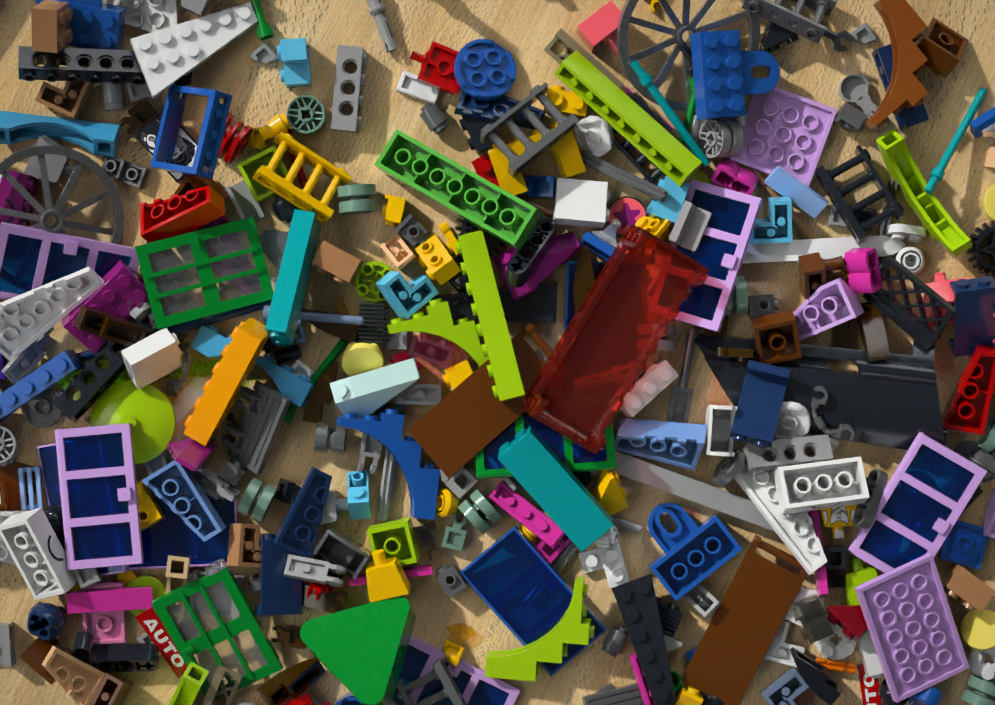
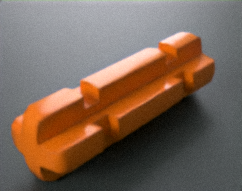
M820 657L815 659L816 662L825 666L827 671L840 673L845 671L847 674H855L856 664L854 662L847 661L845 663L841 660H825Z

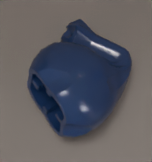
M39 601L28 613V631L30 634L45 641L55 639L65 627L66 609L62 606Z

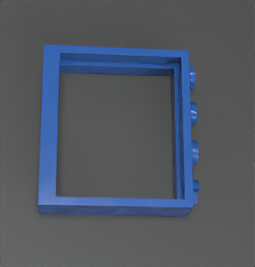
M179 85L169 87L150 167L167 172L213 179L232 95L211 89ZM188 95L209 97L192 167L171 164ZM220 98L224 99L223 104L219 103ZM204 166L207 167L206 173L203 172Z

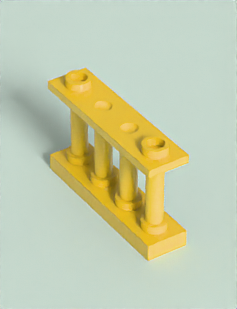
M280 132L273 140L279 147L267 167L262 165L255 172L252 179L301 210L315 212L318 220L324 224L331 218L334 210L329 208V203L339 185H346L351 181L352 176L348 175L344 169L334 166L295 141L290 134ZM287 150L297 158L286 178H282L276 174L275 169ZM305 162L315 169L304 189L301 190L293 184V181ZM323 173L332 179V182L322 200L318 201L312 197L311 192Z

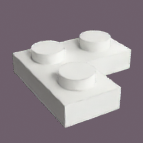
M619 542L612 547H597L578 553L584 574L604 568L609 588L629 582Z
M783 620L764 659L797 667L790 649L793 647L804 654L805 648L785 642L790 622Z

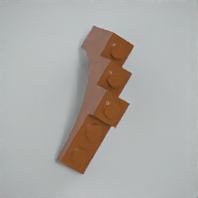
M879 0L873 5L883 19L889 33L892 46L893 68L890 84L884 99L875 113L865 122L869 129L876 126L879 129L889 121L886 117L891 113L893 115L897 114L904 107L905 109L912 106L917 108L925 101L923 97L928 94V91L915 77L916 74L925 68L922 64L928 60L915 44L924 35L922 31L927 26L906 0Z

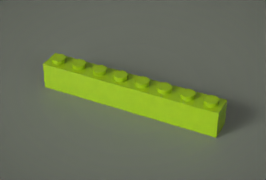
M576 50L562 61L554 75L679 187L696 172L702 162L581 53Z
M483 230L458 236V242H455L457 254H462L464 262L460 263L463 275L467 274L469 283H465L468 296L473 295L474 303L471 304L473 316L478 315L480 323L476 324L479 337L483 336L485 344L481 345L484 357H489L490 365H487L489 378L494 377L496 385L492 386L494 397L499 398L500 402L525 396Z

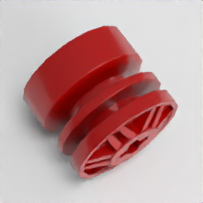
M230 112L228 113L218 154L219 159L225 155L224 162L228 165L243 152L253 131V128L249 125L245 126L242 130L244 126L242 120L232 126L235 116Z

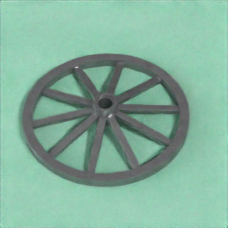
M627 0L618 22L617 50L624 73L641 95L657 105L659 104L646 86L643 87L641 85L638 75L630 66L633 61L640 60L675 44L654 81L655 86L659 89L680 52L678 45L681 42H685L691 49L690 35L710 31L746 17L749 23V43L747 50L742 49V52L758 51L759 18L758 15L747 10L695 28L715 0H706L690 23V0H683L682 24L666 0H658L675 26L674 29L632 17L633 10L639 0ZM629 23L672 35V38L629 56L627 44ZM687 30L689 33L688 39L683 41L682 35ZM682 54L685 102L672 101L666 98L665 100L673 110L687 111L692 93L690 90L691 86H689L691 75L687 72L690 63Z
M41 145L17 151L0 162V175L2 174L40 215L1 207L0 214L38 221V223L29 227L49 232L67 234L62 228L64 226L112 235L110 243L120 245L124 227V212L121 198L110 176L94 160L73 149ZM44 154L62 155L78 161L54 209ZM37 155L46 209L6 169L18 161ZM85 165L98 176L107 190L60 212ZM110 196L114 213L113 229L64 220V218ZM50 215H54L56 218L53 226H47L46 219ZM11 234L8 236L7 244L24 236ZM35 240L14 276L1 267L0 277L20 289L32 290L33 283L21 280V277L41 246L42 240ZM51 242L53 281L60 279L57 243ZM78 247V256L87 263V254ZM105 252L95 265L94 271L100 275L113 260L115 254Z

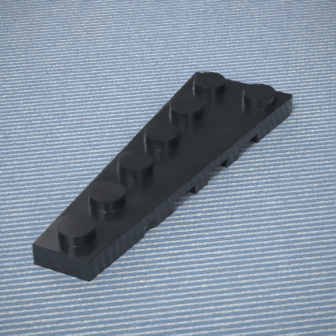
M558 281L539 283V287L534 292L517 301H514L507 287L498 288L506 321L556 323ZM468 292L436 295L431 299L441 298L442 301H448L452 318L461 319L468 317V319H479L478 315L473 316L471 304L474 303L473 295L468 296Z
M648 574L613 587L612 591L655 705H668L676 702L652 575Z

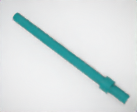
M637 60L633 61L630 66L638 75L641 85L643 87L646 86L689 148L702 162V166L705 167L710 164L709 159L653 83L652 76L649 72H645Z
M983 87L979 89L937 167L933 168L930 180L924 189V192L927 194H932L937 183L941 182L944 177V170L986 96L987 89Z

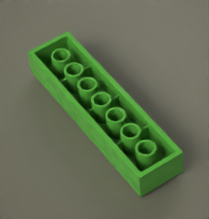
M396 129L375 163V166L383 173L519 251L542 216L534 206Z

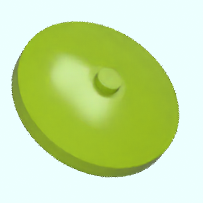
M127 380L110 386L95 402L91 413L90 427L131 423L135 464H141L155 459L167 449L175 433L176 416L171 401L158 387L148 384L138 390L132 380ZM122 433L103 434L107 456L117 462L124 463Z

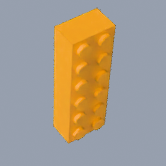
M252 317L246 322L242 321L233 330L230 336L232 338L230 344H227L221 353L223 358L220 363L217 362L211 372L214 375L211 380L208 379L202 389L204 394L197 399L193 406L195 411L192 415L188 416L184 423L186 429L183 434L204 446L218 434L241 387L244 385L269 338L265 325Z

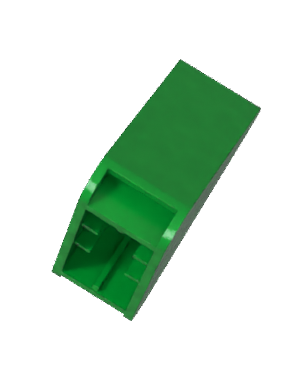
M397 596L310 619L302 625L300 637L321 663L363 705H391L416 615L408 600L403 596Z

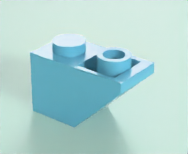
M368 470L347 472L350 520L371 518Z

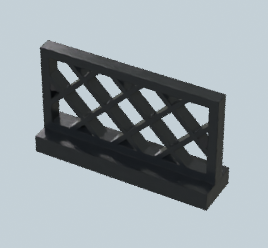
M890 256L880 270L882 281H886L888 291L881 288L875 293H864L862 297L924 348L928 349L938 342L941 337L940 334L957 309ZM890 265L896 269L898 276H890ZM905 279H909L913 283L914 289L906 288ZM892 280H899L901 290H894ZM915 293L917 303L910 304L908 294ZM921 293H926L929 296V303H923ZM895 294H902L905 304L899 302ZM937 306H942L947 310V315L940 316ZM919 307L921 317L916 316L912 312V308ZM924 307H932L934 317H927ZM928 321H935L936 331L929 326Z

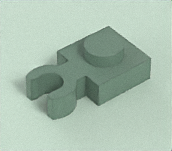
M454 513L451 517L453 527L446 526L441 546L462 551L467 530H463L461 527L466 524L467 518L464 515L463 521L458 522L455 519L456 513Z

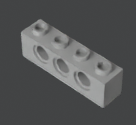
M338 45L330 128L332 131L357 133V129L362 126V116H359V107L363 108L364 95H361V86L365 87L366 74H362L363 66H367L368 53H364L363 47ZM349 64L357 65V70L355 73L349 74L346 72V67ZM349 84L355 86V92L351 95L344 93V88ZM346 105L353 107V113L349 116L342 114V109Z
M829 434L773 440L772 447L767 446V448H759L754 443H747L743 448L747 473H754V475H762L771 470L775 472L778 467L830 461L833 459ZM805 449L812 453V457H808L805 454ZM784 452H789L792 455V460L787 459ZM764 454H768L772 458V462L766 461Z

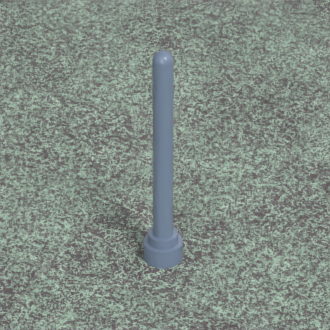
M264 305V322H267L271 305ZM301 312L299 320L357 325L364 323L362 316Z

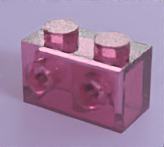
M420 332L419 336L414 334L408 355L445 368L449 367L455 348L451 347V342L440 339L439 343L431 340V335Z

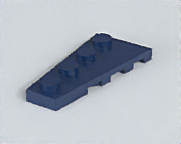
M463 91L454 114L496 122L521 101L505 95L490 101L479 100ZM529 106L530 110L542 122L546 111ZM523 113L513 119L518 127L537 130Z
M311 467L273 543L302 557L313 559V549L318 538L317 532L323 517L322 512L332 480L331 475Z

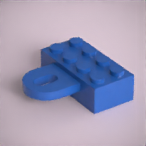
M36 0V5L43 0ZM54 0L70 2V9L73 11L72 21L70 22L73 38L69 46L86 49H123L126 7L104 4L103 0Z
M739 30L705 31L690 35L697 120L746 116L745 95L763 94L771 91L777 85L780 77V68L777 60L765 51L741 52ZM764 66L769 71L768 77L753 78L751 69Z
M671 502L657 505L649 514L648 530L664 553L648 566L675 601L742 550L741 546L715 514L699 526L695 524L681 506ZM662 513L670 514L676 522L677 530L675 532H667L659 522V516Z

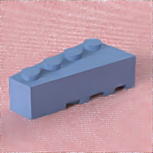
M620 418L614 439L615 450L694 470L705 443L707 425Z
M175 460L142 480L204 542L227 528L193 472Z

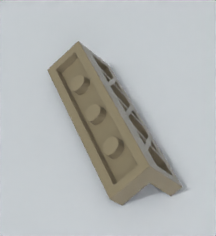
M562 29L555 34V37L544 49L559 64L563 61L560 58L566 59L571 55L567 54V49L571 53L577 50L617 87L621 89L624 85ZM559 41L565 47V54L556 55L550 49Z
M220 665L214 674L202 705H218L215 697L222 693L225 694L227 703L222 705H231L243 675ZM225 675L236 679L233 686L226 688L223 681Z

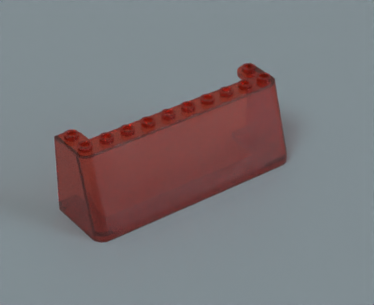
M630 225L524 397L521 407L531 417L592 453L597 454L606 445L607 440H605L603 431L612 424V416L615 411L621 409L624 404L623 398L627 392H631L634 388V380L637 375L645 370L647 365L645 362L648 357L656 352L658 347L656 344L659 339L667 334L670 321L677 317L680 312L679 307L681 303L690 296V288L692 286L696 287L699 284L703 285L708 277L707 272L709 269L647 230Z

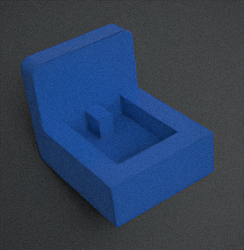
M526 174V180H524L528 190L524 192L526 196L531 199L555 198L556 177Z

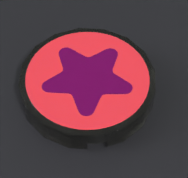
M622 196L615 199L608 208L610 216L607 225L609 226L616 219L621 222L616 235L622 238L634 237L631 230L635 226L636 221L642 216L648 217L645 205L639 199L632 196Z

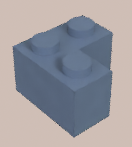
M791 667L761 690L760 693L769 705H796L793 699L809 688V686L796 669Z

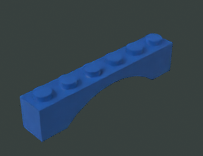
M74 349L63 351L0 394V424L23 405L84 368Z

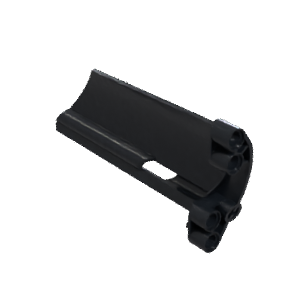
M699 334L695 339V343L702 351L707 364L732 404L738 406L748 363L736 362V358L717 356V348L754 350L753 359L749 360L759 362L754 339ZM913 339L912 355L890 353V359L870 362L865 350L800 344L802 358L769 364L791 370L783 402H796L808 410L811 426L807 434H826L813 421V408L811 407L812 397L821 399L825 396L823 392L814 390L816 386H823L828 391V399L825 405L820 404L816 409L817 416H821L826 423L825 427L831 431L838 429L839 424L851 425L854 429V438L852 440L854 442L908 450L917 434L923 432L945 446L947 429L943 428L934 369L935 344L926 349ZM830 358L853 361L858 367V373L831 371L827 367L825 360ZM843 430L840 439L849 441L851 432ZM922 444L918 452L923 453L921 463L943 466L944 456Z

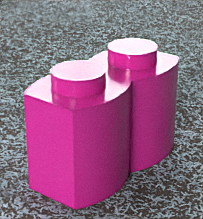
M722 157L714 170L711 180L719 187L751 195L756 187L758 177L752 171L740 168L735 161Z
M852 248L847 251L844 257V265L849 273L848 285L855 293H875L882 288V276L878 268L879 261L875 248Z

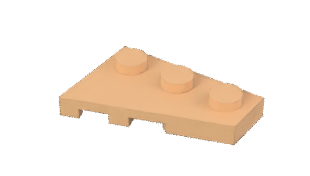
M52 646L42 663L43 667L77 705H90L106 675L104 672L55 646Z

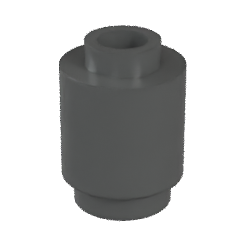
M429 102L420 109L422 111L420 117L435 135L449 126L447 123L448 119L437 103L432 105Z
M619 624L617 627L612 625L602 642L603 646L601 649L614 657L618 653L620 654L630 638L627 634V629Z

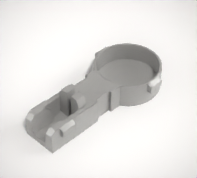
M858 74L848 75L839 84V96L845 102L859 107L867 115L865 119L868 120L878 108L876 104H873L870 100L871 97L868 95L867 82L869 81L865 76L862 77ZM889 122L885 123V124H884L882 127H880L879 129L877 128V126L874 127V128H872V129H873L875 132H878L881 128H883L884 126H886Z

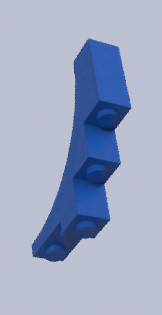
M386 409V412L379 413V420H377V416L364 415V419L356 418V414L344 413L343 417L337 416L336 425L353 428L370 435L393 455L401 467L408 485L410 516L413 518L435 520L440 469L434 468V464L422 463V466H420L422 447L412 436H404V440L402 439L404 415L398 414L399 410Z

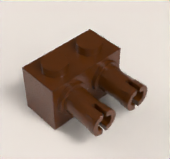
M819 252L798 256L799 283L805 300L826 283L838 278L845 281L842 271L826 274L830 271L844 269L842 256L824 260Z
M106 673L90 705H123L133 683L116 673Z

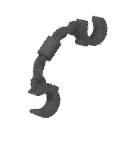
M178 333L176 335L180 342L178 347L185 353V361H183L182 378H172L167 384V394L170 397H178L175 390L183 391V385L186 382L188 373H190L192 363L190 362V342H183L187 334Z
M816 386L814 390L823 392L825 396L821 399L812 397L813 421L824 433L831 434L832 437L840 439L843 430H849L851 432L849 441H852L854 429L851 425L839 424L838 429L831 431L825 427L826 423L821 416H817L816 409L820 404H826L828 391L823 386Z

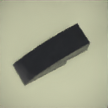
M792 647L790 652L803 680L818 697L829 705H833L841 695V691L837 683L829 679L830 676L826 667Z

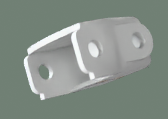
M708 404L705 412L707 430L704 451L706 455L734 457L733 438L730 437V431L733 426L737 406Z

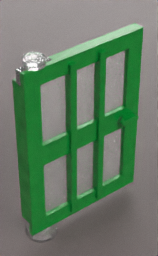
M254 217L135 246L152 313L148 315L151 326L156 325L157 329L272 300L277 279L276 276L269 278Z
M219 559L209 564L205 568L206 575L152 600V606L186 666L188 667L190 662H193L210 671L201 690L204 697L220 665L243 675L237 690L267 676L271 679L283 669V665L279 660L280 657L224 559ZM225 675L223 681L226 688L233 686L236 679ZM225 694L216 695V700L224 697Z

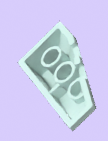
M415 358L332 382L330 387L335 404L342 414H356V418L361 419L364 418V415H371L397 394L420 379Z

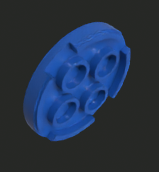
M477 39L467 43L457 54L454 61V75L458 85L465 93L479 100L490 101L504 96L511 89L516 79V64L510 52L496 44L495 41Z

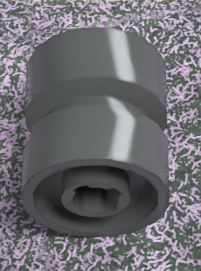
M317 424L314 451L327 452L330 449L332 453L344 454L347 427L335 426L331 429L329 425Z

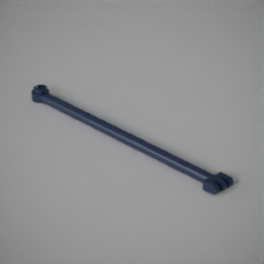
M272 300L210 315L168 327L167 329L171 334L183 333L200 328L202 325L207 326L263 310L264 305H271ZM120 345L117 351L125 349V345ZM87 350L76 354L82 362L94 358L99 352L97 351L94 354Z

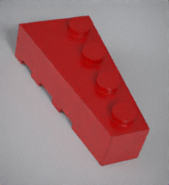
M208 185L189 190L185 195H171V198L167 200L159 198L154 200L152 204L141 203V237L150 243L194 231L224 216L225 200Z
M976 345L941 416L943 428L984 435L995 383V347Z

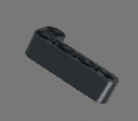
M542 215L521 250H518L508 263L507 283L511 287H522L554 244L556 238V223L554 220Z
M87 631L76 633L72 655L75 658L102 672L155 671L158 668L160 654L158 647L152 643L96 644L93 634Z

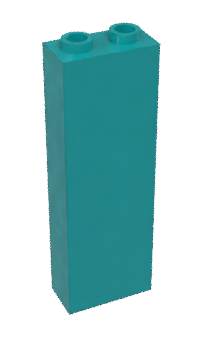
M294 209L265 326L271 341L278 346L293 345L312 267L311 262L314 259L321 230L315 212Z
M531 426L528 429H521L515 435L516 439L511 443H504L499 448V461L581 552L614 526V519Z

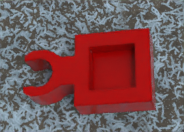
M309 582L307 598L310 595H316L317 601L321 598L322 593L329 594L335 586Z

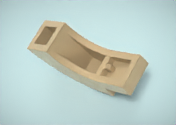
M168 555L165 594L189 583L190 558ZM182 600L167 606L171 616H185L186 607Z

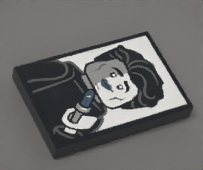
M163 111L135 136L152 156ZM180 125L171 164L192 167L198 143L182 125ZM168 172L178 184L187 176L185 174Z

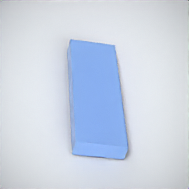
M779 165L765 179L766 185L783 197L789 196L793 204L814 219L828 204V200Z

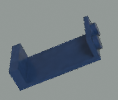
M980 276L978 278L959 279L950 282V287L954 293V307L957 309L954 313V338L949 339V346L954 356L972 355L977 344L995 347V344L992 342L995 339V317L993 316L995 313V281L993 277Z
M752 360L748 361L742 391L730 431V437L734 441L739 443L752 442L759 448L772 447L791 370Z
M263 534V537L259 538V543H261L260 605H255V614L260 616L302 614V580L284 577L288 554L300 555L273 543L276 538L275 534Z

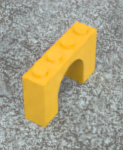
M557 123L550 125L551 130L558 126ZM534 130L531 132L532 136L528 137L531 142L534 141L536 143L541 139V134L538 130ZM573 130L548 149L555 158L561 178H567L586 171ZM516 137L512 138V143L506 144L515 155L518 154L520 156L525 151V147ZM493 144V149L489 150L488 154L500 188L514 196L528 191L522 172L512 178L507 172L509 160Z

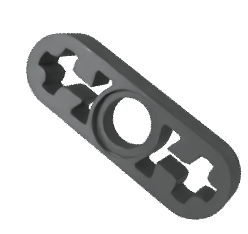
M878 468L873 469L869 473L866 481L870 498L864 504L857 505L853 516V523L863 529L869 528L872 524L888 481V474Z

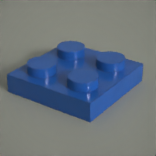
M957 520L940 548L938 559L980 570L989 538L983 534L984 527Z

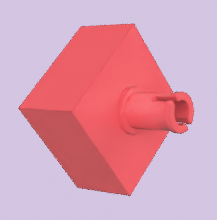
M611 0L578 25L576 33L591 52L603 43H607L616 57H619L616 34L621 11Z
M937 272L933 275L934 282L926 283V285L954 306V293L950 287V282L968 279V277L947 280L945 272ZM924 293L923 303H929V296ZM937 306L939 315L946 316L948 311L942 306ZM924 307L926 316L934 317L932 307ZM954 314L947 325L954 324ZM928 321L931 328L936 327L935 321Z

